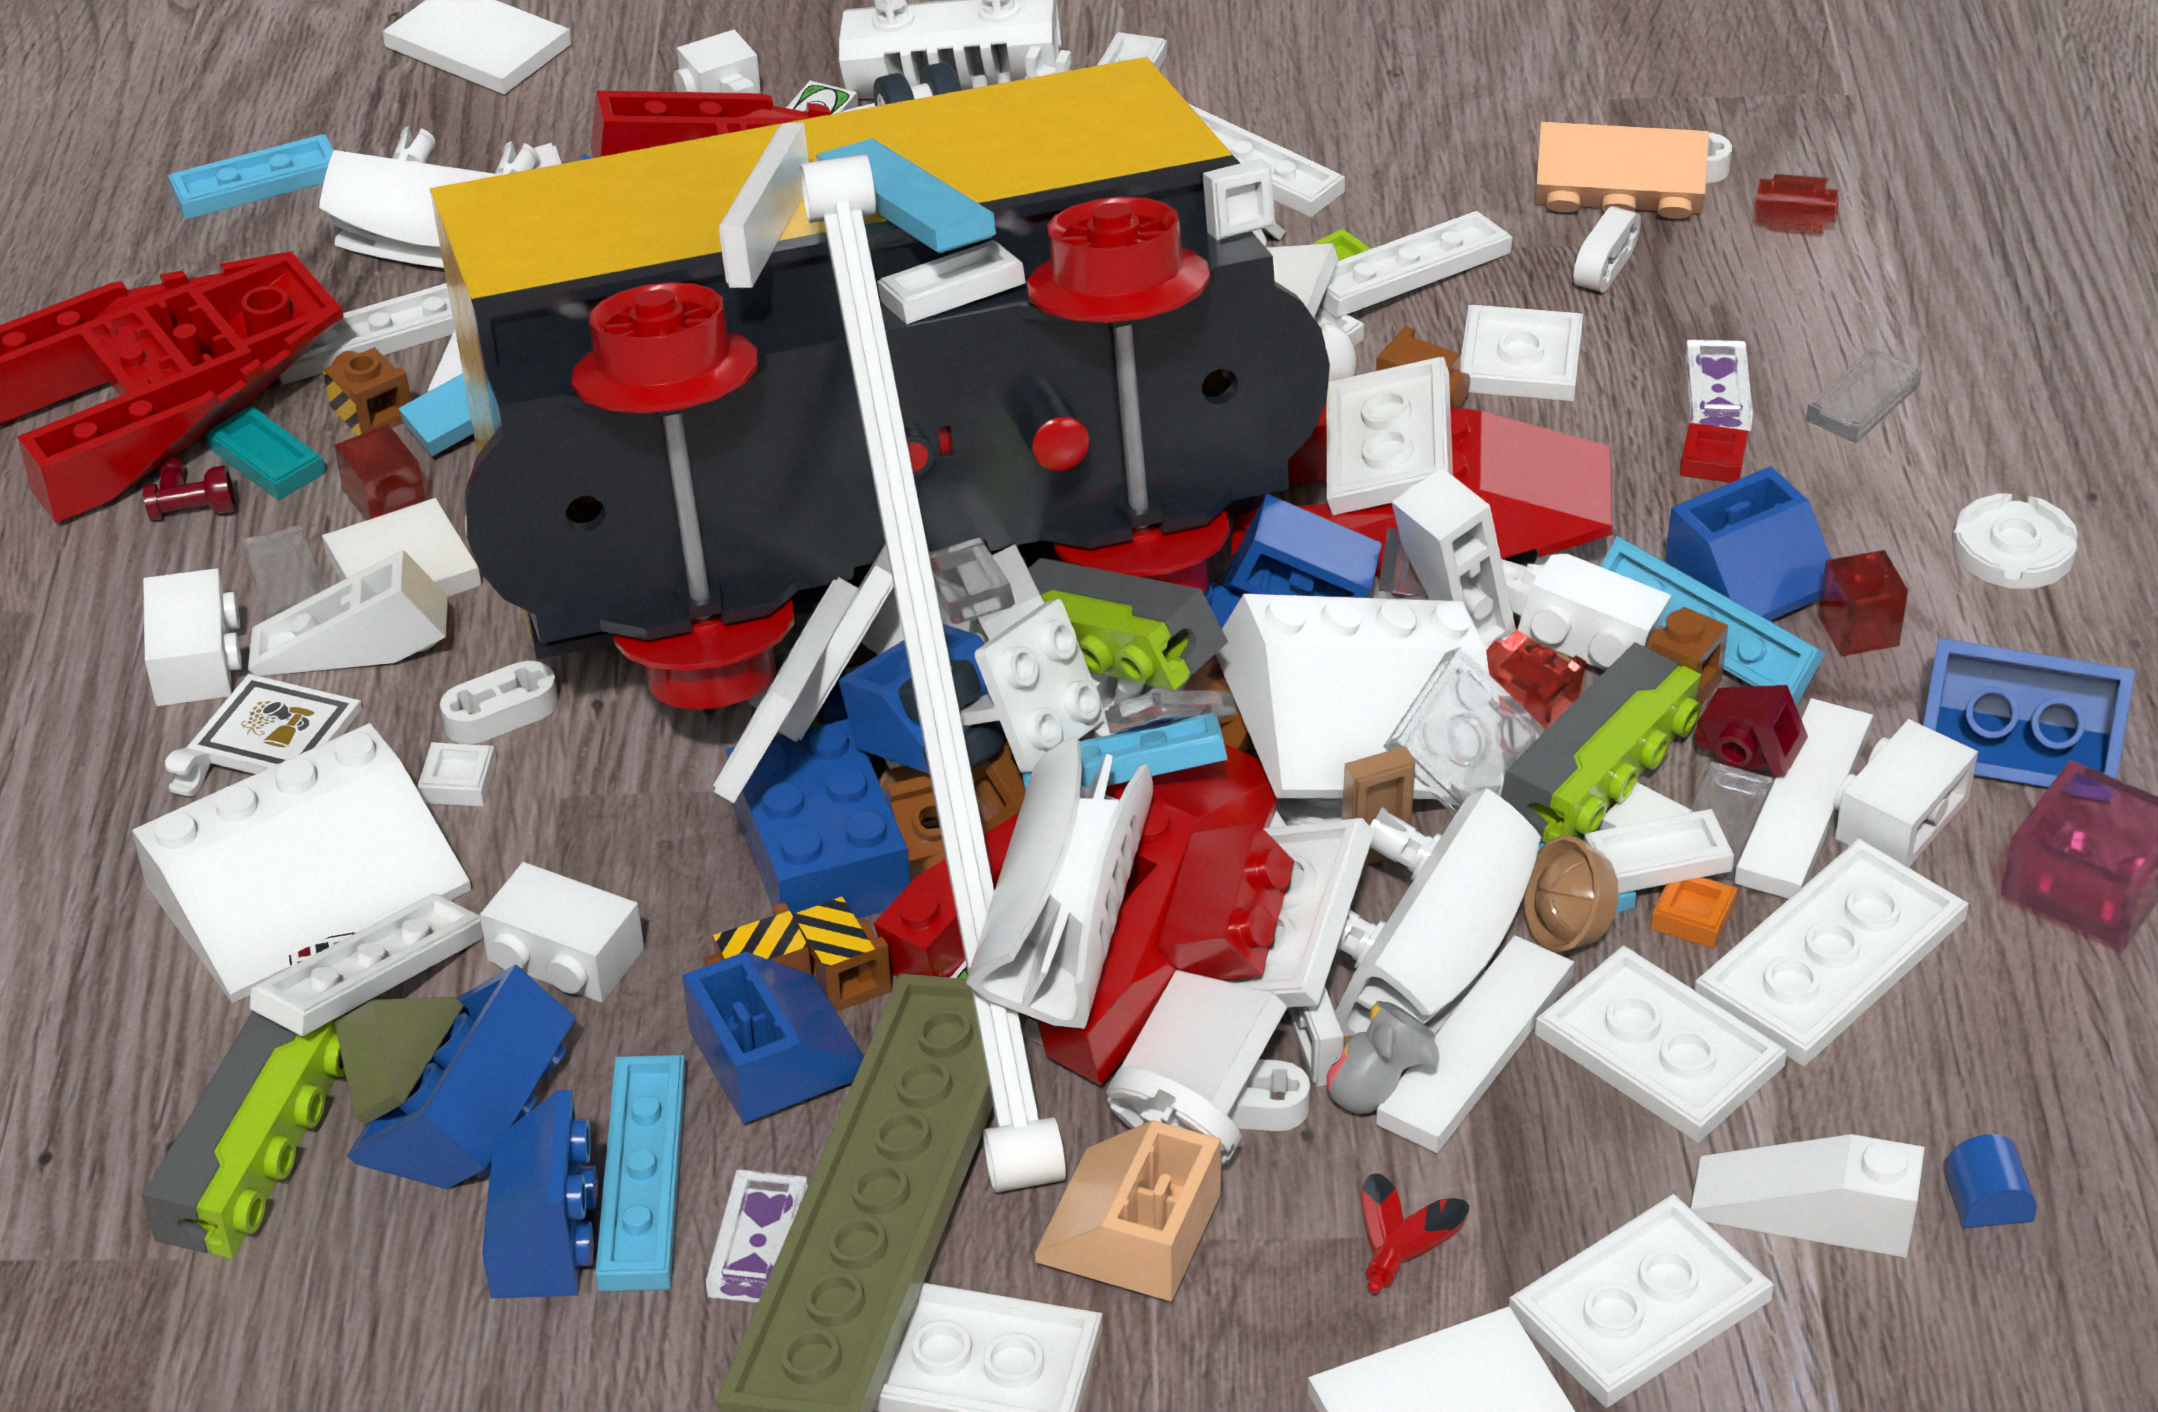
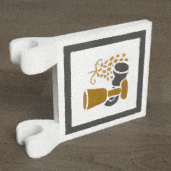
M248 674L186 748L174 750L168 755L165 760V768L168 772L176 774L173 782L169 784V791L184 796H194L197 794L203 784L210 763L257 774L342 736L362 711L361 700Z

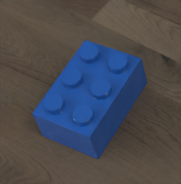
M845 719L808 728L802 740L798 739L797 742L785 735L774 737L735 803H732L771 905L775 906L785 902L791 914H795L843 897L856 919L884 912L910 884L908 848L867 753L857 749L855 746L849 720ZM735 747L726 749L727 760Z

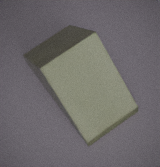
M454 996L371 1000L335 1022L354 1117L366 1125L405 1102L464 1005Z

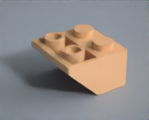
M1151 1120L1086 1148L1035 1252V1262L1172 1302L1221 1195V1139Z

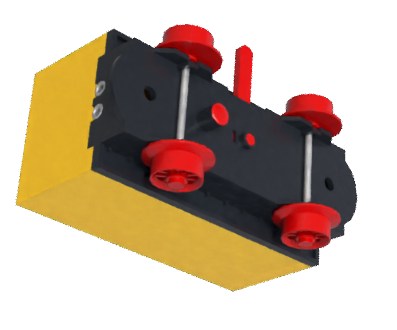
M1142 57L787 122L804 123L809 162L817 161L816 154L873 138L994 213L996 235H993L992 238L943 253L936 252L876 212L875 214L863 215L935 585L944 587V575L959 573L1016 544L1023 559L1056 553L1066 563L1199 588L1205 593L1209 586L1207 558L1220 551L1230 535L1227 517L1249 513L1258 509L1265 494L1289 489L1287 461L1311 437L1327 401L1330 362L1322 329L1301 299L1295 293L1275 282L1273 255L1251 231L1216 240L1207 233L1203 173L1240 164V162L1148 57ZM781 124L430 188L478 454L465 490V533L479 571L505 601L519 607L537 660L615 644L627 659L645 665L648 688L652 695L658 701L676 708L701 710L726 707L748 700L765 690L776 676L773 646L781 642L794 625L793 607L821 601L833 579L837 580L838 577L859 588L885 545L824 221L809 223L802 199L753 287L729 288V283H726L718 227ZM992 240L999 243L1023 264L1025 284L909 324L904 323L881 302L877 281H880L881 278Z

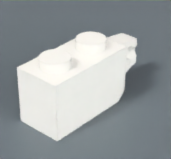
M1569 554L1551 555L1544 566L1527 564L1526 567L1501 559L1513 616L1520 620L1517 632L1521 631L1527 639L1605 671L1634 642L1645 647L1647 646L1654 630L1658 626H1662L1672 596Z

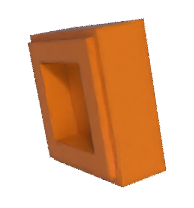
M1703 877L1666 884L1652 912L1650 929L1715 949L1736 905L1738 888Z

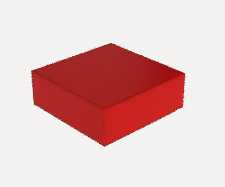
M1689 423L1681 460L1680 476L1727 483L1740 479L1747 447L1748 431Z

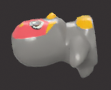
M1377 1001L1372 1006L1369 1014L1371 1023L1367 1031L1358 1032L1355 1035H1347L1345 1047L1328 1070L1327 1089L1332 1099L1353 1113L1367 1114L1377 1110L1379 1105L1385 1103L1395 1091L1402 1071L1405 1068L1417 1064L1436 1067L1439 1063V1049L1435 1043V1034L1414 1016L1390 1002Z

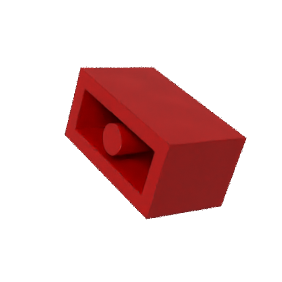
M1257 822L1191 833L1157 949L1183 972L1222 981L1262 976L1286 889L1291 879L1294 860Z

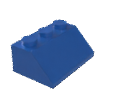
M1938 638L1923 726L1978 751L1974 775L2114 798L2136 669Z
M517 964L457 997L456 999L464 1006L405 1102L366 1124L347 1157L355 1164L444 1189H448L473 1175L478 1179L485 1177L490 1173L493 1140L530 1112L537 1100V1096L532 1091L540 1077L550 1072L563 1057L566 1046L562 1043V1040L576 1017Z

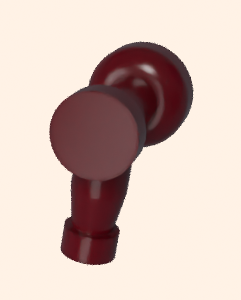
M166 458L160 464L161 479L159 489L157 484L143 486L144 503L150 521L163 519L165 512L202 505H209L211 510L218 514L236 511L235 493L227 465L208 469L204 475V481L184 484L183 463L177 458Z

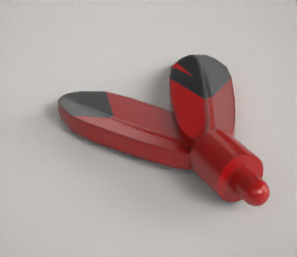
M1370 1174L1363 1185L1360 1196L1364 1226L1371 1250L1374 1253L1365 1272L1369 1280L1367 1284L1369 1292L1376 1294L1381 1291L1382 1287L1390 1286L1403 1261L1423 1254L1460 1231L1468 1217L1470 1207L1468 1203L1458 1198L1440 1199L1425 1206L1404 1220L1396 1187L1382 1174Z

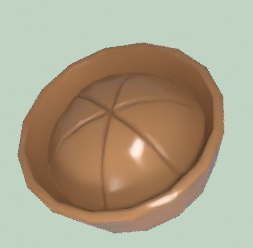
M1569 835L1550 839L1537 852L1535 865L1523 896L1524 916L1530 933L1541 947L1559 953L1594 943L1607 932L1615 917L1619 898L1618 879L1612 863L1601 851L1583 840Z

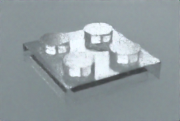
M1458 647L1444 654L1383 747L1389 751L1407 746L1416 761L1415 778L1455 816L1468 796L1485 788L1501 796L1506 770L1546 730L1462 647Z

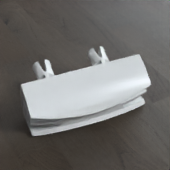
M874 0L875 7L846 9L843 11L839 37V63L846 90L857 92L858 99H874L873 87L875 80L878 77L889 74L901 73L907 79L910 87L919 85L922 68L940 62H947L953 67L962 90L1022 80L1027 76L1025 57L1031 46L1041 47L1042 61L1050 67H1055V60L1059 54V49L1062 48L1057 0H945L907 4L906 0Z
M408 126L400 134V140L393 159L334 150L326 171L319 208L331 214L328 219L331 224L342 228L335 237V246L372 256L444 268L430 188L531 170L538 162V153L534 148L524 143L521 151L516 155L512 141L508 142L504 146L503 155L496 174L426 164L430 153L436 145V140L432 134L422 128L414 140Z
M1077 736L1056 745L1046 752L1033 768L966 984L991 1002L1051 1025L1085 1029L1100 980L1102 967L1109 949L1111 936L1116 925L1118 912L1125 894L1126 884L1132 870L1134 857L1150 808L1153 782L1149 766L1144 764L1138 767L1127 784L1120 800L1105 795L1113 758L1112 755L1106 753L1089 787L1082 786L1081 745Z
M1488 788L1468 796L1444 834L1440 835L1437 833L1434 838L1429 835L1426 837L1417 832L1415 827L1392 815L1384 807L1380 809L1376 819L1372 821L1370 827L1375 832L1369 848L1395 863L1400 862L1407 866L1408 870L1413 873L1411 876L1413 882L1387 923L1381 920L1378 925L1370 924L1361 919L1360 915L1349 909L1337 945V950L1345 951L1356 960L1354 968L1357 969L1335 1011L1344 1036L1367 1031L1371 1023L1369 1014L1372 1006L1377 1001L1390 1002L1397 1005L1426 1025L1435 1034L1488 968L1522 901L1535 865L1541 836L1523 815Z

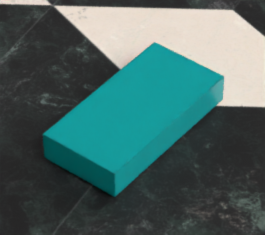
M253 406L248 407L205 432L208 449L278 501L326 473L322 456Z

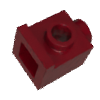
M1788 685L1718 688L1702 716H1700L1696 726V739L1699 748L1705 753L1714 754L1720 771L1771 770L1773 777L1786 776L1808 738Z

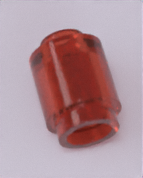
M1774 174L1773 179L1760 178L1756 198V223L1769 224L1770 230L1824 233L1826 222L1836 223L1839 189H1830L1829 177Z

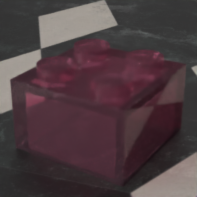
M2069 760L2011 838L2000 895L2125 949L2158 903V796Z

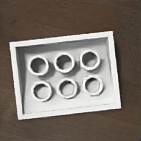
M1243 594L1222 628L1228 643L1215 655L1276 798H1343L1345 763L1402 746H1407L1416 761L1413 799H1466L1468 796L1485 788L1501 796L1503 779L1487 654L1463 601Z
M370 723L132 830L147 888L232 1004L250 996L252 987L290 968L289 955L330 936L352 932L356 934L433 893L451 901L472 891L470 880L402 762Z

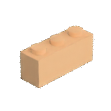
M1541 122L1535 204L1546 205L1548 209L1557 212H1573L1580 207L1602 208L1606 212L1610 206H1615L1635 212V210L1658 211L1660 216L1671 219L1686 218L1691 213L1702 214L1706 187L1709 131Z

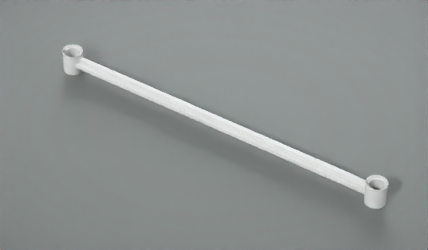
M866 154L801 163V188L808 222L824 221L965 961L969 973L995 890L863 215L875 214L876 212L871 167ZM971 988L997 1127L983 1130L985 1156L993 1191L997 1193L1064 1181L1066 1179V1168L1059 1128L1055 1117L1039 1120L1019 1014L1015 1010L987 1000Z

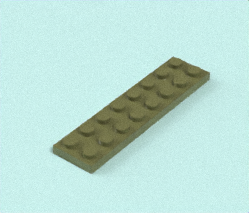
M899 974L715 1401L719 1412L873 1411L993 1107L971 987L966 984L967 979ZM1018 1012L1023 1031L1028 1015Z

